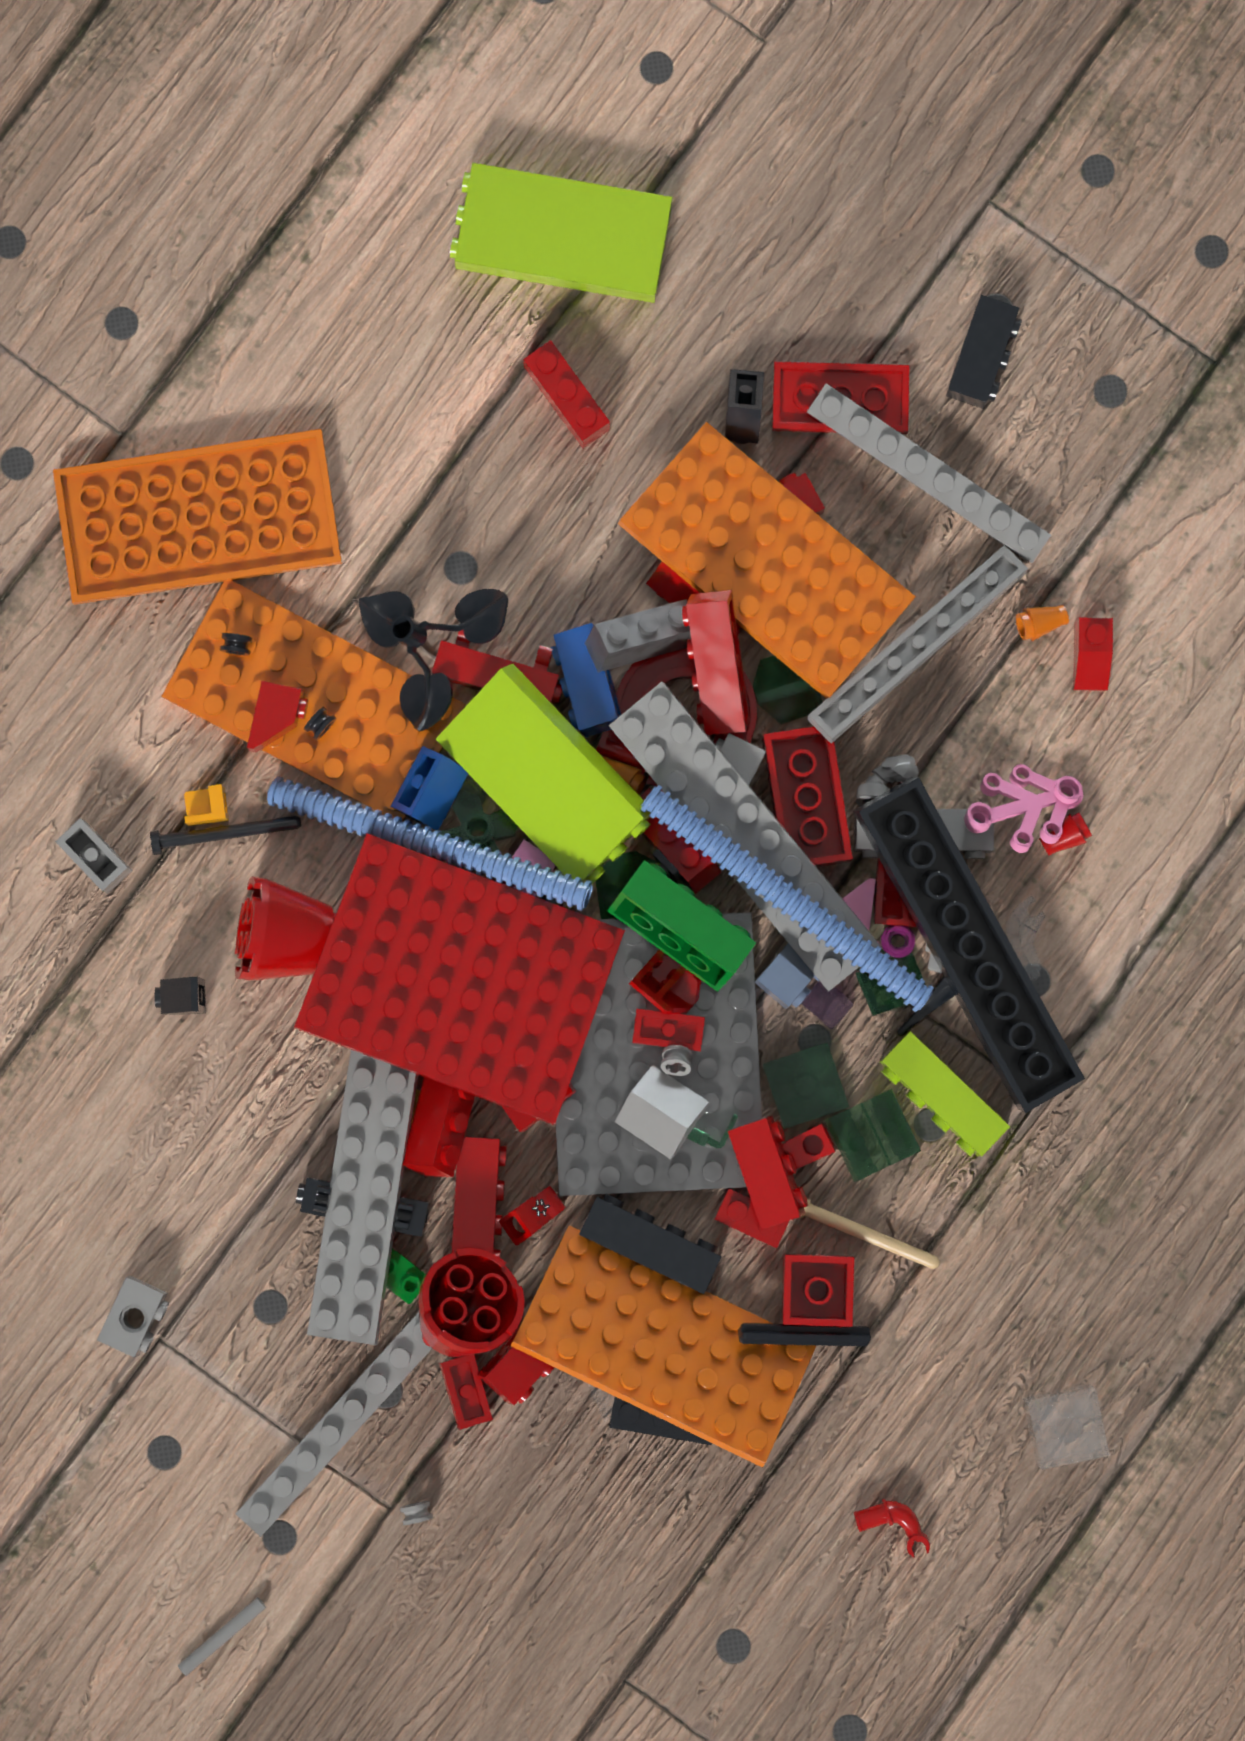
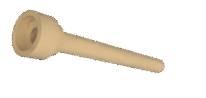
M807 1198L808 1206L804 1207L806 1214L800 1218L803 1219L804 1216L928 1268L935 1269L939 1266L940 1260L937 1256L810 1203V1199Z

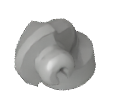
M903 754L885 758L886 760L879 767L872 770L873 775L869 776L864 784L858 786L856 803L862 806L890 790L886 786L888 782H904L911 777H918L919 770L915 765L914 757Z

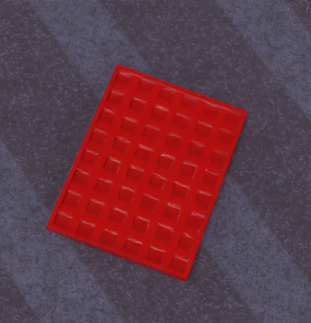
M367 833L294 1029L554 1125L625 930Z

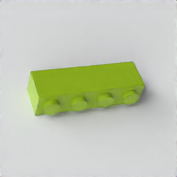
M911 1031L907 1032L880 1061L884 1066L881 1070L884 1076L894 1085H897L900 1081L909 1090L906 1096L919 1109L925 1105L934 1114L931 1120L943 1132L946 1133L950 1129L959 1138L956 1144L968 1156L971 1157L975 1153L978 1157H982L1010 1128L995 1111Z

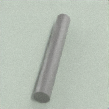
M258 1597L184 1659L178 1665L181 1672L187 1676L266 1608L262 1600Z

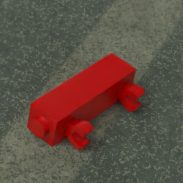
M464 629L458 632L455 644L441 640L431 672L432 675L443 673L448 676L452 683L480 691L501 668L514 664L551 704H559L563 692L561 684H558L560 680L559 675L548 672L553 649L540 645L534 667L469 649L471 642L466 639Z

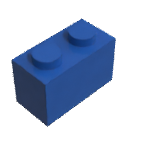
M422 746L391 807L418 823L431 827V829L439 830L468 773L459 764L446 756Z

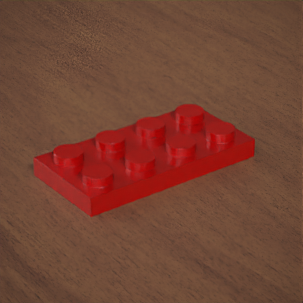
M774 361L772 431L837 433L807 413L827 383L899 433L908 434L910 365Z

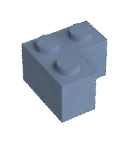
M788 943L756 980L755 984L782 1007L787 1009L791 1004L797 1008L811 992L806 987L811 979L814 978L818 982L819 979Z

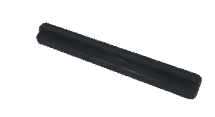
M742 1323L740 1328H738V1338L742 1344L867 1346L871 1340L870 1329L867 1326L840 1327Z

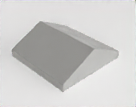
M652 1065L631 1090L615 1123L672 1160L710 1102Z

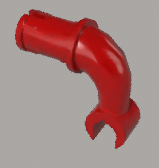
M882 1499L883 1503L853 1512L859 1532L887 1523L890 1526L894 1525L893 1523H897L904 1529L907 1535L906 1547L909 1555L915 1558L912 1548L914 1541L922 1542L925 1545L927 1554L929 1553V1539L922 1532L916 1514L908 1506L897 1501Z

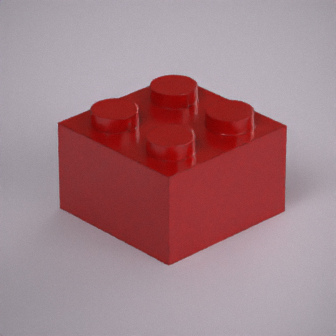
M783 1254L781 1323L783 1325L852 1327L855 1257Z

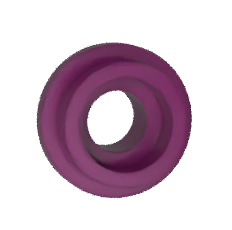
M890 925L882 934V948L885 953L887 952L893 958L906 957L915 946V935L908 926ZM894 936H901L904 939V945L902 947H895L891 939Z

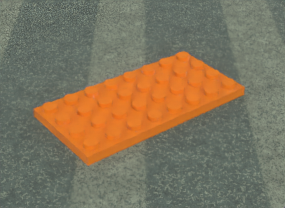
M708 422L698 430L618 522L619 526L699 593L732 590L736 624L826 699L830 698L916 597Z
M322 429L53 470L71 599L74 605L220 583L226 580L233 581L342 564Z
M226 580L221 585L161 696L248 743L261 681L302 689L305 693L304 698L309 700L305 719L299 718L296 728L261 750L363 805L369 806L373 810H381L382 815L390 813L392 818L396 816L401 817L403 822L406 815L391 807V804L422 746L441 753L443 747L436 738L466 707L465 703L452 697L447 712L435 725L423 731L415 730L413 724L404 715L400 705L401 688L412 675L232 580ZM222 633L240 634L253 638L252 643L248 644V650L251 651L250 655L243 656L221 652L220 646H223L225 640L222 639ZM324 706L327 709V715H334L337 719L331 728L316 741L313 738L314 733L312 731L306 732L304 727L311 717Z
M569 1225L511 1346L763 1468L817 1345L742 1344L738 1338V1328H740L742 1323H773L707 1291L702 1294L579 1235L580 1230Z

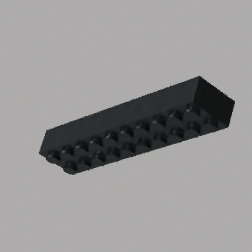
M911 777L853 810L1017 1109L1027 1113L1084 1080L1085 1078L920 778Z

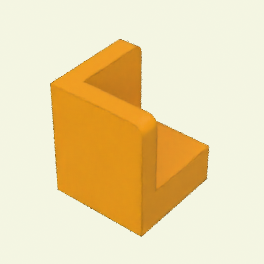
M222 784L208 786V789L185 792L187 816L184 818L186 825L194 826L229 821L226 791Z

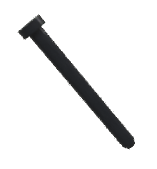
M289 816L160 835L159 830L150 831L153 855L162 854V849L294 830L301 827V819L298 816Z

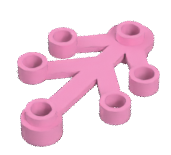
M1023 764L1016 765L1009 776L1011 783L1002 780L995 773H988L984 776L980 784L983 794L993 797L999 793L1015 801L994 808L981 802L973 803L964 816L965 825L970 832L978 834L986 832L992 823L1025 814L1019 830L1015 831L1010 840L1013 850L1019 853H1025L1033 843L1032 833L1042 808L1054 805L1050 820L1046 821L1040 830L1041 839L1048 844H1054L1063 833L1062 823L1067 810L1078 807L1083 799L1082 785L1077 779L1064 776L1054 781L1031 771L1028 766ZM1017 774H1022L1025 779L1019 778ZM987 782L995 784L996 787L989 786ZM1030 784L1044 791V793L1037 795L1023 788ZM1047 829L1053 830L1056 835L1048 833ZM1017 838L1025 840L1027 844L1020 843Z

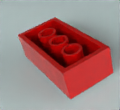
M814 726L763 734L762 743L763 749L766 751L765 762L775 818L816 867L851 862L853 856L835 743H830Z

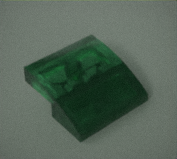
M892 1089L825 1120L854 1182L921 1151Z

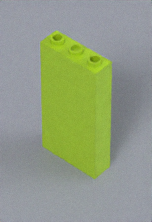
M472 163L471 172L464 173L462 192L467 193L465 206L459 205L456 215V225L461 226L459 238L453 237L450 249V258H455L456 269L655 303L672 208V197Z
M514 664L501 668L436 738L440 745L564 875L567 873L571 874L572 879L580 877L582 882L585 883L589 880L593 884L605 872L602 866L610 858L614 862L627 850L628 847L624 843L631 836L636 839L650 826L647 819L651 813L647 810L645 812L641 810L644 800Z

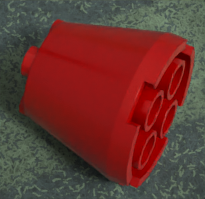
M252 876L247 883V890H252L250 898L246 897L245 902L242 903L238 920L235 954H237L238 959H241V967L236 966L235 977L237 979L253 981L314 974L337 912H333V908L329 904L267 878Z
M463 1248L442 1257L431 1266L421 1283L419 1292L420 1328L422 1339L427 1346L446 1356L461 1357L493 1350L510 1338L519 1326L523 1316L524 1292L512 1272L505 1266L506 1262L503 1259L485 1250Z

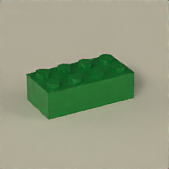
M645 860L607 910L717 992L735 974L757 943L751 939V935L746 929L729 923L723 918V914L716 907L709 904L705 905L695 898L694 892L689 887L683 884H676L667 877L664 869L654 863L649 864Z

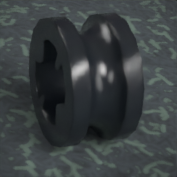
M222 633V639L225 640L223 646H220L221 652L243 656L250 655L251 651L248 650V644L252 643L253 638L240 634Z
M323 706L307 722L304 730L306 732L312 731L314 733L313 738L317 741L331 728L337 718L334 715H327V709Z

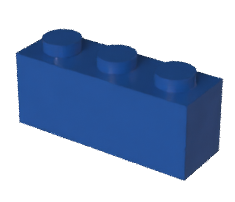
M593 623L554 634L556 645L551 647L557 666H562L564 677L560 678L562 691L566 698L570 697L573 709L568 711L571 724L575 729H579L585 737L612 730L609 725L622 715L610 669L597 672L585 645L594 627Z

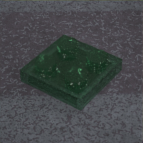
M827 1042L762 1064L784 1129L849 1107Z

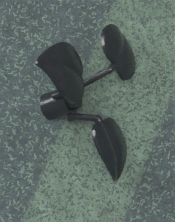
M482 589L467 594L455 607V616L460 622L458 625L436 624L427 621L420 623L414 620L415 608L412 600L406 594L398 591H389L375 596L359 598L362 621L371 639L376 644L386 648L395 647L399 643L407 647V652L414 657L424 671V675L415 674L408 678L400 691L401 709L413 724L415 730L423 731L435 725L447 712L453 696L452 684L448 676L443 673L431 675L430 668L417 652V648L422 646L427 640V630L459 632L464 629V635L470 642L475 644L488 643L499 635L504 626L508 607L506 593L497 589Z

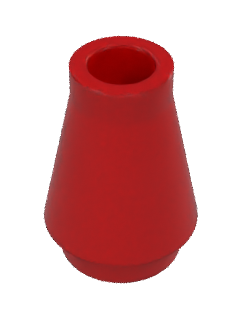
M1080 812L1073 816L1068 814L1064 818L1062 823L1063 833L1056 843L1048 844L1041 838L1039 840L1050 856L1056 852L1087 843L1086 839L1093 835ZM1050 830L1048 832L1052 835H1056L1053 830Z

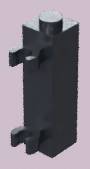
M307 1178L306 1184H299L296 1203L301 1204L300 1212L325 1217L328 1209V1195H331L332 1190L329 1181ZM400 1196L397 1219L394 1225L395 1231L422 1237L424 1235L430 1202Z

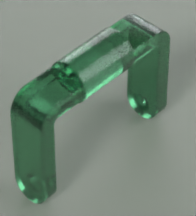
M733 1114L720 1142L710 1138V1134L695 1127L687 1139L703 1147L708 1144L716 1149H720L725 1145L729 1137L728 1131L733 1129L738 1115Z

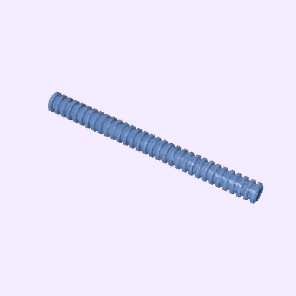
M277 776L269 787L267 801L270 806L278 804L279 809L287 807L288 812L294 813L297 811L300 816L307 814L309 819L316 817L318 822L323 823L327 821L329 826L337 824L338 829L346 827L347 832L353 833L357 831L359 836L367 833L418 853L426 854V856L436 858L442 862L446 861L450 865L455 864L458 868H466V871H476L477 875L483 876L485 874L486 878L490 880L496 878L498 883L505 881L509 887L516 885L518 890L526 888L527 893L531 894L535 891L539 897L547 895L548 900L556 898L557 903L562 904L565 901L569 907L576 905L577 910L580 911L586 908L590 900L593 886L589 880L584 883L580 877L572 879L571 874L567 873L563 876L559 870L552 872L550 867L542 869L541 864L536 863L533 866L529 860L521 862L520 857L512 859L511 854L501 855L502 853L499 850L492 852L491 847L488 846L483 849L479 843L471 845L470 840L462 842L461 837L458 836L453 839L451 834L445 833V835H442L440 830L432 832L431 827L428 826L423 829L419 823L412 825L410 820L403 822L401 817L396 816L392 818L390 813L382 815L381 810L373 812L371 807L366 806L362 808L360 803L353 805L351 800L343 802L342 797L336 796L334 799L330 793L323 795L321 790L314 792L312 787L307 786L303 788L301 783L294 785L292 780L284 782L283 777Z
M660 785L653 788L641 805L643 812L649 811L651 818L656 816L660 819L658 821L659 824L665 823L668 825L667 830H675L677 832L676 836L678 838L683 836L686 844L690 842L694 844L693 849L696 851L698 849L702 850V855L704 857L710 856L712 863L715 864L717 861L721 864L720 869L724 870L726 868L729 870L728 875L731 877L736 875L739 883L744 881L747 884V889L751 887L755 889L754 894L757 896L763 895L765 902L770 900L773 903V908L779 907L782 909L781 914H789L791 916L789 919L792 922L797 920L800 928L804 926L808 928V934H816V939L818 941L824 940L826 947L831 945L834 948V953L840 952L843 954L842 959H850L852 961L851 965L853 967L858 965L861 973L865 971L869 973L868 978L871 980L873 978L877 979L879 986L885 985L887 992L893 991L896 993L894 997L904 999L903 1004L906 1006L911 1004L914 1012L921 1010L931 997L933 986L929 985L927 987L924 985L925 980L922 978L917 980L914 972L909 974L906 971V966H898V960H890V955L887 952L882 954L879 946L876 948L871 946L872 941L863 940L861 933L856 935L853 927L848 929L845 926V921H837V916L835 914L829 915L826 907L824 909L818 907L820 905L819 902L815 901L813 903L810 901L811 896L808 894L806 896L802 895L800 888L795 890L792 882L787 884L783 881L785 879L784 876H776V871L774 869L768 870L765 862L762 864L757 862L758 857L754 856L752 858L749 856L750 851L747 849L742 851L739 843L734 845L731 842V837H727V839L723 837L724 832L721 830L715 831L713 824L707 825L705 818L699 819L696 817L697 812L693 811L691 813L688 811L686 804L681 806L678 798L673 800L670 797V792H662Z

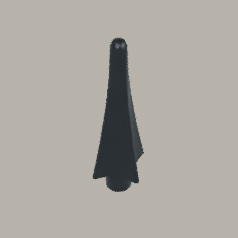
M944 976L932 990L931 997L921 1010L914 1012L897 1030L899 1036H903L924 1017L955 996Z

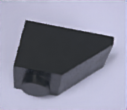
M730 369L725 438L729 441L739 444H758L764 372Z
M200 977L161 979L160 987H155V1007L161 1008V1014L163 1015L206 1014L205 979Z

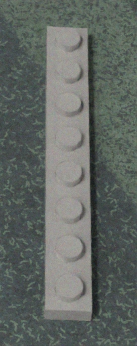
M827 383L808 409V414L1028 562H1034L1050 538L1051 534Z
M1005 545L1001 547L835 691L830 698H827L808 715L807 720L830 743L834 742L1027 573L1028 568Z
M419 1312L235 1513L260 1537L432 1349L422 1339Z

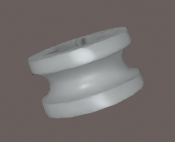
M680 1045L665 1047L662 1051V1071L672 1076L689 1074L692 1066L690 1063L693 1057L692 1051Z
M422 1501L400 1507V1512L405 1514V1519L402 1521L403 1525L432 1519L433 1514L428 1512L430 1501Z

